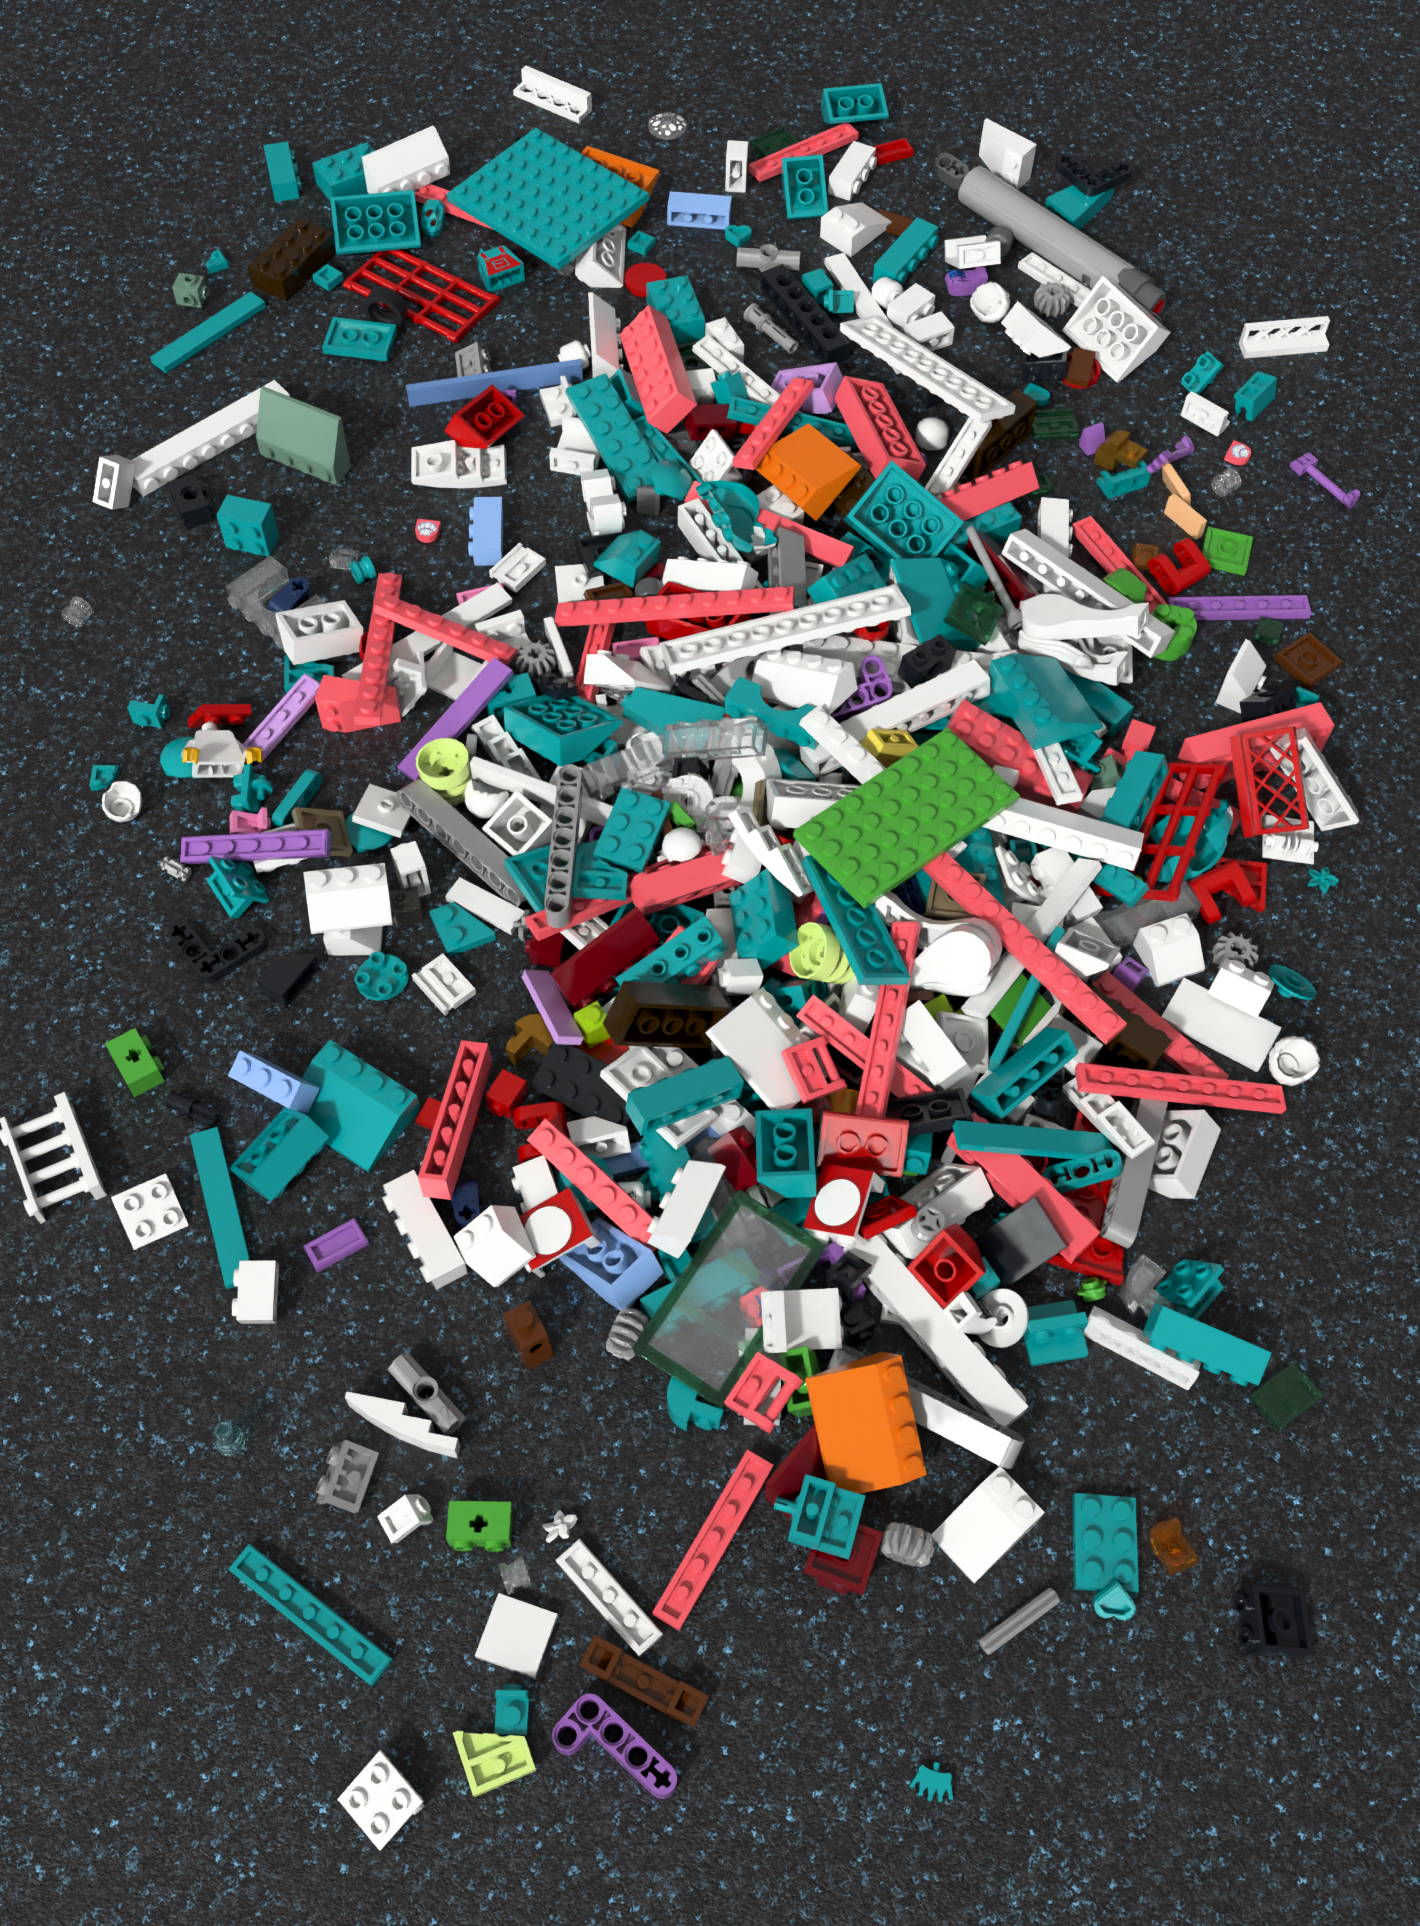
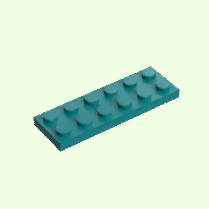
M604 373L566 388V396L611 475L614 476L615 482L627 503L637 500V486L655 485L651 477V470L657 461L607 374Z
M806 855L802 865L859 985H907L911 976L875 904L873 903L864 909L813 856Z

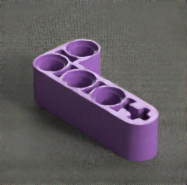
M869 655L862 661L859 668V677L862 684L857 685L858 689L838 707L839 712L830 714L837 722L863 713L873 706L889 700L893 688L884 663L878 656ZM872 665L877 669V673H868L865 667ZM874 689H883L886 693V696H877L874 693ZM858 696L862 699L863 703L855 705L850 698Z
M588 1693L581 1696L554 1727L552 1733L553 1742L561 1754H575L592 1736L653 1796L665 1799L674 1794L677 1787V1775L674 1768L597 1695ZM586 1704H595L599 1708L598 1715L591 1720L583 1718L581 1715L582 1708ZM612 1726H617L623 1731L621 1740L615 1743H611L605 1738V1732ZM566 1729H571L577 1734L575 1742L569 1746H564L559 1742V1735ZM641 1749L645 1751L647 1760L643 1765L634 1766L630 1763L629 1755L633 1750ZM653 1761L658 1763L654 1766V1771L659 1776L669 1775L668 1783L670 1786L668 1788L663 1785L659 1789L655 1787L657 1784L656 1777L649 1771ZM649 1771L647 1778H645L643 1775Z

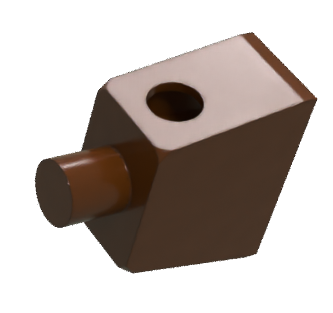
M530 1301L503 1314V1324L527 1371L554 1358L548 1334ZM541 1344V1347L537 1350L530 1351L533 1346Z

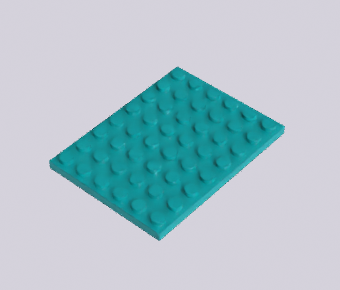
M537 128L531 130L446 194L448 202L558 270L650 200L649 193Z

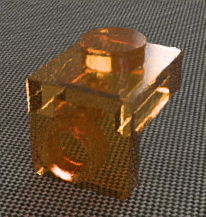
M1178 1518L1162 1521L1151 1528V1549L1171 1576L1198 1564V1555L1181 1534V1522Z

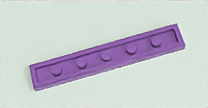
M1307 595L1168 597L1166 601L1168 605L1190 608L1194 612L1196 620L1309 619L1312 614Z
M493 657L397 766L399 771L413 781L421 779L416 768V757L419 750L435 739L450 738L456 740L514 674L512 669Z
M321 829L182 837L180 862L183 864L210 863L208 860L211 856L225 857L235 862L330 857L331 831Z

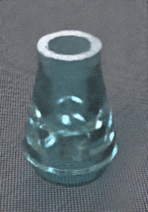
M226 1421L220 1422L215 1426V1446L221 1454L234 1455L244 1447L246 1437L241 1428L231 1425Z

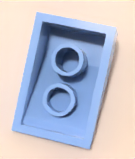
M598 1217L591 1225L601 1244L590 1249L583 1243L562 1255L559 1259L606 1302L621 1311L625 1307L629 1308L664 1271L652 1250Z

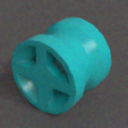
M367 555L358 562H349L350 570L357 584L363 583L367 578H376L375 568Z

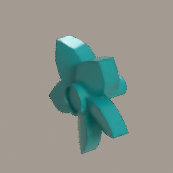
M1328 867L1322 868L1321 872L1313 869L1308 870L1310 876L1313 877L1308 886L1319 885L1320 890L1324 893H1327L1330 886L1336 885L1339 882L1335 876L1329 875Z

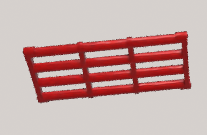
M401 249L378 251L343 283L344 288L355 291L365 297H368L372 290L357 283L362 277L382 287L393 289L402 297L425 307L419 313L407 308V315L405 317L413 320L418 325L421 324L447 337L448 340L454 343H458L464 335L501 301L500 296L478 288L464 281L463 278L456 277L431 265L430 262L423 261ZM391 254L416 266V268L409 272L384 260V258ZM377 265L403 278V280L396 284L370 270ZM426 271L450 283V285L443 289L420 276ZM413 283L438 296L430 301L406 288ZM458 288H461L487 301V303L480 307L453 293ZM445 300H448L474 313V315L468 320L440 305ZM379 303L380 306H382V307H384V308L387 307V308L391 309V308H390L389 306H387L386 304ZM432 312H435L461 325V327L455 332L427 317Z
M1167 762L1169 773L1139 831L1144 833V838L1134 871L1125 869L1134 875L1141 855L1155 854L1145 880L1149 890L1141 899L1176 902L1178 900L1183 878L1191 857L1195 855V847L1205 820L1211 813L1210 807L1219 783L1224 778L1227 767L1223 764ZM1173 773H1187L1175 805H1161ZM1212 774L1200 806H1186L1197 775ZM1157 814L1171 815L1160 844H1146ZM1195 816L1185 846H1171L1181 817ZM1166 855L1180 856L1168 890H1153ZM1092 881L1090 888L1096 896H1113Z

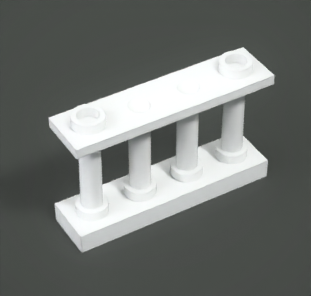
M65 1092L54 1096L57 1107L53 1108L52 1112L12 1128L5 1117L0 1118L2 1126L0 1138L4 1146L8 1145L27 1196V1200L23 1201L25 1209L30 1217L35 1215L40 1224L46 1222L42 1208L82 1191L87 1193L90 1191L95 1200L107 1196L74 1107ZM55 1122H64L66 1129L62 1131V1134L22 1151L20 1150L17 1138ZM66 1144L67 1146H73L74 1153L70 1154L71 1157L29 1174L25 1161ZM72 1168H81L83 1176L79 1177V1181L39 1198L37 1197L34 1184Z

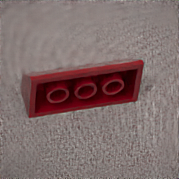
M976 530L1016 609H1019L1021 601L1041 594L1029 582L1027 576L1021 573L1015 563L1001 554L1003 550L998 543L989 535ZM968 537L966 552L981 563ZM988 578V580L983 586L989 591V593L994 597V599L1005 610L990 579Z
M636 906L550 974L560 993L577 1012L594 1003L603 993L608 994L613 991L618 984L615 978L661 947V942L642 912Z
M815 1423L768 1479L764 1498L773 1506L777 1496L795 1502L801 1492L805 1474L827 1480ZM782 1512V1513H783L784 1515H786L790 1520H792V1519H791V1515H792V1514H789V1513H786V1512Z

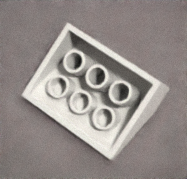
M1105 276L1101 277L1062 330L1081 349L1095 351L1094 358L1098 360L1101 368L1117 383L1157 351L1171 333L1118 283Z
M762 987L710 1028L706 1034L720 1051L730 1058L737 1071L771 1110L791 1109L801 1100V1097L781 1052L784 1049L810 1041V1039L794 1024L791 1016L781 1009L773 995ZM813 1051L824 1077L827 1078L828 1076L817 1052Z

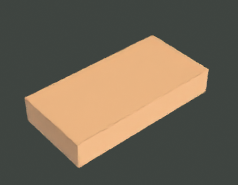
M1170 463L1165 464L1162 467L1164 483L1172 495L1175 493L1191 507L1190 492Z
M1175 493L1168 498L1164 514L1195 540L1201 538L1207 520Z

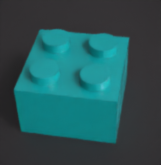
M226 495L217 513L226 548L270 557L280 537L272 505L270 503Z

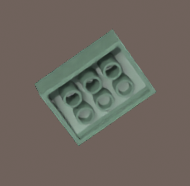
M262 386L260 389L256 433L260 454L266 458L281 462L286 466L296 468L305 474L313 475L325 482L337 485L351 468L341 417Z

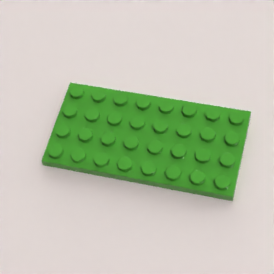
M947 727L795 829L793 837L866 909L1016 803L1020 795Z

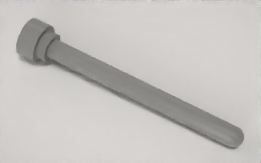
M972 526L968 527L966 533L1007 612L1006 623L1009 629L1015 630L1022 627L1021 612L1015 608L975 528Z

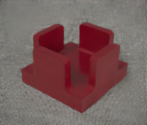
M858 1523L849 1560L811 1549L803 1573L817 1578L818 1585L846 1595L847 1591H852L863 1596L883 1532Z

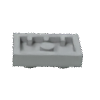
M478 342L455 352L458 377L492 372L489 361H491L490 354Z
M348 1440L333 1446L326 1463L330 1464L326 1476H321L316 1487V1493L319 1494L316 1502L319 1504L328 1503L352 1513L359 1512L379 1452Z

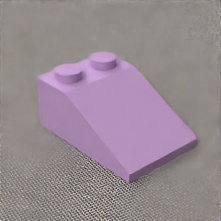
M837 362L778 371L771 387L780 395L793 378L813 380L814 389L798 409L799 411L812 415L827 414L833 411L836 405L834 396L843 380Z

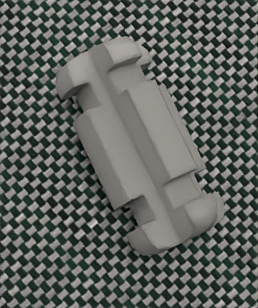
M170 856L164 857L160 862L163 871L167 870V873L178 879L182 878L181 881H187L192 875L190 867H185L184 864L171 859Z

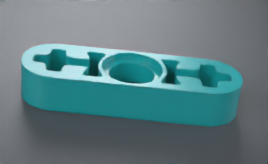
M310 768L304 771L273 813L272 826L279 828L294 823L292 816L294 807L305 808L322 784L323 775Z
M1106 1149L1049 1166L1041 1176L1047 1177L1051 1182L1052 1177L1057 1176L1058 1183L1053 1185L1054 1189L1061 1194L1115 1178L1123 1172L1124 1163L1117 1151ZM1108 1160H1112L1113 1167H1107ZM1097 1163L1099 1172H1096L1093 1164ZM1085 1166L1090 1169L1085 1177L1075 1176V1171L1079 1167ZM1066 1172L1069 1173L1072 1180H1067Z

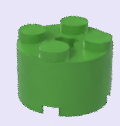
M1119 568L1101 579V581L1133 603H1144L1147 591L1145 583L1126 569Z
M1165 604L1158 605L1151 615L1173 629L1175 633L1165 651L1154 657L1161 660L1174 661L1189 652L1197 630V622L1194 618V612L1190 608Z

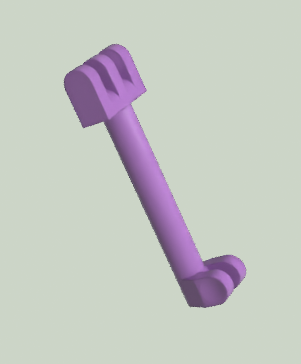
M1185 435L1181 439L1182 442L1178 441L1175 444L1176 451L1171 453L1169 450L1163 451L1159 457H1156L1146 467L1148 472L1151 474L1155 473L1165 464L1192 454L1194 446L1191 439Z
M1308 452L1290 463L1291 469L1299 476L1307 472L1349 509L1358 501L1360 491L1354 489L1346 494L1316 468L1318 459Z

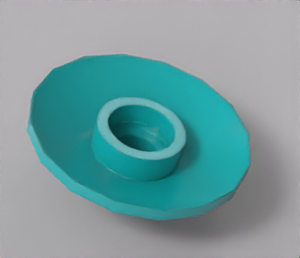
M1277 964L1271 965L1268 969L1270 978L1278 986L1277 990L1282 996L1286 998L1294 996L1304 1000H1313L1317 994L1315 988L1299 973Z

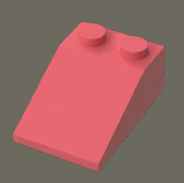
M323 675L315 696L323 729L347 733L377 727L373 725H354V713L360 681ZM386 686L380 726L401 722L402 720L396 687Z

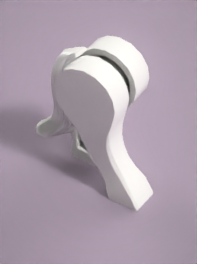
M1058 594L1035 596L1029 599L1021 610L1023 630L1019 632L1018 647L1023 650L1024 655L1056 658L1063 669L1074 675L1117 686L1128 671V652L1121 651L1099 656L1087 650L1082 638L1105 637L1118 634L1138 637L1149 621V603L1132 604L1124 609L1098 610L1080 605Z
M891 891L876 901V908L885 925L892 927V922H919L921 925L917 948L923 952L915 958L909 991L930 990L965 997L977 995L985 991L992 978L990 971L1000 960L1002 953L1001 937L995 927L987 921L975 917L950 921L925 918L912 911Z

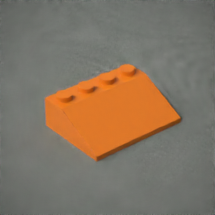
M586 146L581 152L582 155L649 193L650 197L660 175V170L590 146ZM647 202L620 224L632 228L641 217Z
M808 423L774 443L755 469L817 521L862 466Z
M879 1352L805 1378L827 1481L836 1483L835 1487L861 1494L902 1485L926 1475L901 1355Z

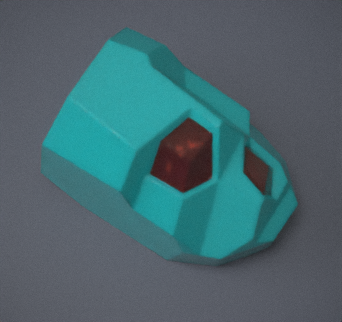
M429 199L423 204L421 227L424 235L427 237L438 236L444 228L445 205L440 200Z

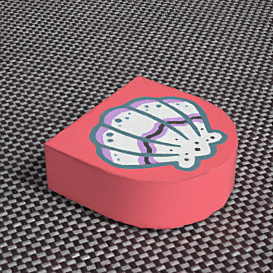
M1233 441L1224 460L1235 465H1244L1250 459L1251 449L1245 444Z
M417 519L415 527L417 539L424 543L435 541L440 533L441 522Z

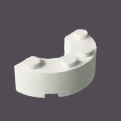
M608 469L580 472L584 502H586L588 510L586 514L592 536L621 533L622 529H625L623 516H626L625 502L620 501L618 494H613L612 490H616L614 476H610Z
M761 736L737 739L732 763L738 768L742 777L743 794L737 807L720 809L715 833L718 835L730 837L735 826L728 815L733 811L749 806L753 812L756 782L759 780L767 782V778L782 779L780 765L774 749Z
M731 908L707 909V919L728 948L724 951L723 956L709 977V985L717 986L723 996L754 994L761 986L763 973L757 958L738 959Z

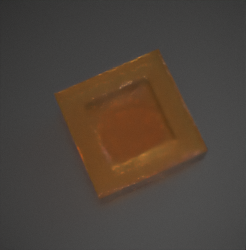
M1136 543L1133 545L1132 564L1137 569L1150 571L1148 562L1151 558L1158 555L1159 546Z

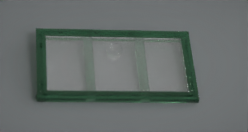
M738 1190L631 1349L635 1354L640 1355L718 1408L723 1409L724 1401L755 1354L764 1345L761 1292L799 1290L827 1245L750 1197L744 1191Z

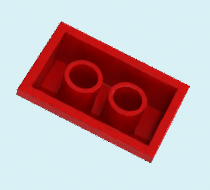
M492 384L456 412L444 431L453 440H456L460 447L487 449L524 419L526 415Z

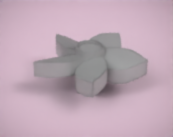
M525 909L523 916H521L522 922H513L514 927H519L518 936L521 941H525L527 930L529 929L525 924V917L529 916L530 911Z

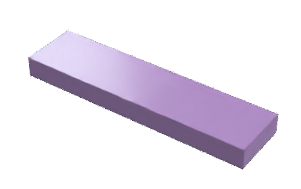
M304 673L243 745L246 748H261L263 762L315 702V696L320 683Z
M524 970L522 979L555 1043L581 1045L584 1037L549 971Z

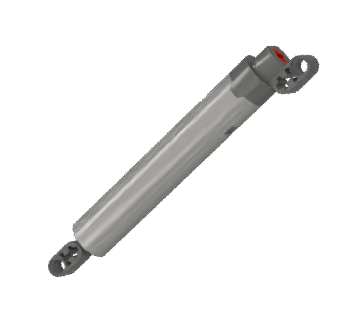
M942 153L937 156L935 163L938 178L959 192L958 199L962 204L995 226L1007 227L1011 231L1013 238L1091 290L1102 276L1115 281L1162 324L1159 316L1166 307V293L1155 286V281L1152 277L984 167L978 166L969 171L965 163L949 153Z

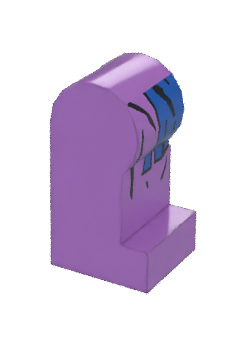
M984 266L962 272L952 270L945 276L948 292L952 296L972 295L977 287L981 284H987L988 275Z

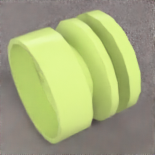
M441 738L427 743L419 750L416 757V768L421 780L451 806L464 802L465 788L468 781L476 782L475 779H472L470 757L464 744L455 739Z
M813 922L801 925L797 930L799 946L789 952L790 965L793 972L799 978L840 985L849 982L855 974L832 926Z

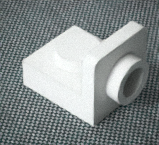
M419 1494L404 1495L377 1516L391 1543H398L420 1525H427L434 1521L430 1513L429 1503Z

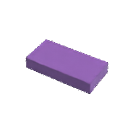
M353 1218L305 1244L303 1247L318 1273L369 1245L358 1222Z

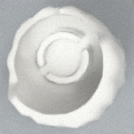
M996 282L981 284L972 293L970 307L981 322L996 323L1006 317L1010 308V299L1003 287Z
M470 780L465 788L466 807L475 817L480 819L492 818L509 799L508 791L483 782Z
M1285 1037L1276 1042L1269 1052V1071L1280 1084L1288 1086L1301 1084L1314 1076L1320 1067L1317 1047L1312 1041L1306 1040L1305 1037Z

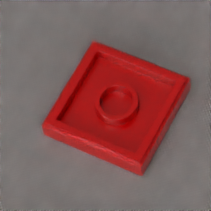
M893 1194L871 1203L865 1208L858 1234L867 1240L917 1216L915 1206Z

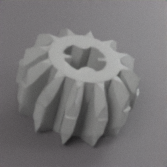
M1048 281L1046 285L1041 284L1034 295V309L1039 310V314H1046L1047 317L1052 315L1056 318L1057 315H1063L1070 304V290L1065 289V285H1058L1057 282L1051 284Z
M530 640L528 645L521 644L520 650L516 651V669L520 671V674L528 672L530 680L540 677L541 673L555 670L556 655L549 646V643L542 645L540 640L537 643H532Z
M1230 932L1226 937L1221 936L1217 944L1214 945L1212 949V954L1214 955L1213 963L1219 964L1218 968L1220 969L1225 958L1240 961L1246 968L1253 970L1254 965L1258 961L1259 955L1256 954L1258 946L1251 945L1252 938L1244 939L1242 933L1236 937Z
M625 1307L616 1317L606 1341L607 1351L620 1359L630 1360L633 1358L646 1333L649 1322L648 1316L634 1308Z
M893 1522L886 1526L880 1548L883 1554L893 1559V1561H898L912 1567H924L929 1564L930 1558L933 1556L935 1539L929 1532L923 1531L922 1528Z

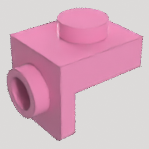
M261 807L258 814L232 810L230 814V834L261 833L270 829L271 819L267 817V808Z

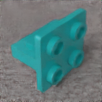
M1094 731L1059 742L1068 762L1071 760L1076 761L1075 763L1085 771L1091 769L1098 773L1101 770L1091 758L1103 742Z
M211 856L208 861L215 871L208 878L207 882L230 918L238 919L253 901L266 904L269 902L270 898L265 892L264 885L257 880L249 864L235 862L225 857Z
M1183 1259L1175 1265L1174 1270L1165 1281L1157 1286L1150 1299L1153 1303L1167 1305L1170 1309L1197 1320L1224 1289L1218 1280L1224 1268L1221 1264Z
M1073 1300L1027 1307L1029 1320L1023 1337L1032 1366L1086 1358L1088 1356V1349L1083 1335L1088 1325L1086 1312L1077 1313Z

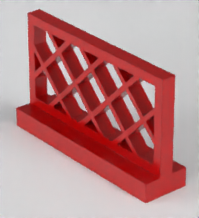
M1296 727L1240 733L1231 736L1230 744L1244 838L1309 829ZM1289 733L1290 745L1284 751L1274 741L1279 734ZM1274 735L1271 740L1266 737ZM1259 737L1267 743L1260 754L1252 749L1250 738ZM1270 746L1282 755L1275 765L1263 757ZM1284 758L1293 763L1294 770L1289 776L1277 768ZM1259 761L1271 769L1264 779L1255 773V766ZM1274 772L1285 780L1278 791L1267 783ZM1288 783L1297 789V796L1293 801L1281 794ZM1263 786L1274 794L1267 805L1259 799L1258 792ZM1277 797L1289 805L1282 816L1270 808ZM1292 808L1300 814L1301 824L1293 825L1285 819ZM1266 812H1269L1278 819L1273 827L1263 828L1262 817Z

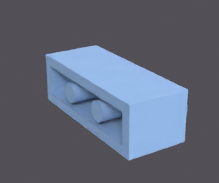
M670 191L667 206V225L723 230L729 226L731 196Z
M474 497V507H470L469 510L470 521H473V524H469L470 539L473 538V542L468 543L469 556H473L475 566L496 565L503 558L504 512L502 497Z
M239 1051L228 1074L229 1077L281 1105L305 1113H309L320 1089L318 1086L258 1055Z

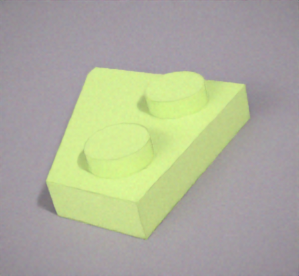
M464 1731L453 1732L473 1797H477L536 1771L525 1736H500L490 1733H464Z

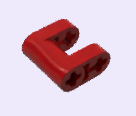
M1184 538L1174 545V553L1183 565L1178 570L1163 553L1156 555L1148 562L1151 573L1169 596H1176L1210 574V564L1190 538Z
M1235 859L1186 882L1190 896L1208 925L1221 920L1219 909L1211 896L1221 890L1230 887L1243 908L1257 902L1251 885Z
M561 1102L521 1106L512 1112L515 1128H537L546 1118L569 1138L565 1105ZM531 1143L522 1145L517 1150L519 1164L542 1156Z

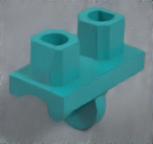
M1207 351L1197 359V363L1191 371L1182 377L1181 384L1189 392L1192 391L1200 395L1209 383L1213 384L1215 381L1213 378L1224 365Z
M251 764L244 765L243 773L233 777L234 787L239 792L241 791V794L231 796V806L236 811L247 810L249 813L258 814L261 800L273 792V784L266 780L267 777L265 775L254 772Z

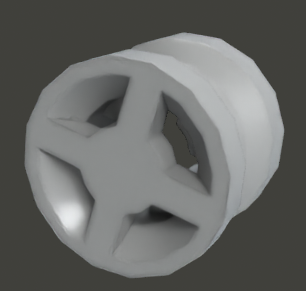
M931 1206L923 1207L919 1210L911 1224L913 1236L920 1242H932L945 1226L943 1213Z

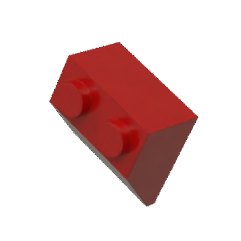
M957 1222L943 1229L907 1267L912 1275L944 1309L962 1291L967 1292L986 1273L977 1244Z

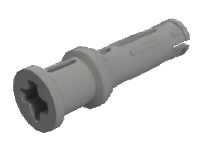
M752 303L747 307L743 318L747 322L753 323L757 331L765 332L789 354H793L798 349L799 343L772 321L771 315L762 312L758 304Z

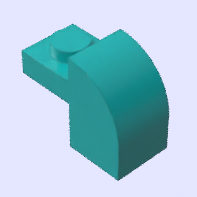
M675 1368L667 1389V1409L672 1421L685 1431H687L691 1420L695 1421V1425L702 1429L712 1430V1428L719 1430L724 1410L698 1401L703 1387V1378Z

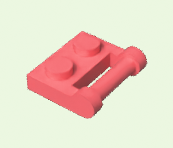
M825 1036L795 1045L781 1052L803 1104L832 1093H838L848 1087L845 1079H841L826 1047L828 1042ZM813 1051L817 1052L831 1083L827 1084Z
M757 1352L724 1403L727 1407L770 1434L775 1427L774 1422L795 1389H800L803 1380ZM780 1378L785 1381V1384L764 1416L759 1414L757 1411Z

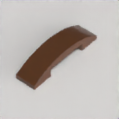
M596 1635L593 1636L580 1662V1667L634 1699L687 1725L696 1726L709 1697L707 1694L682 1681L678 1682L622 1652L621 1648Z

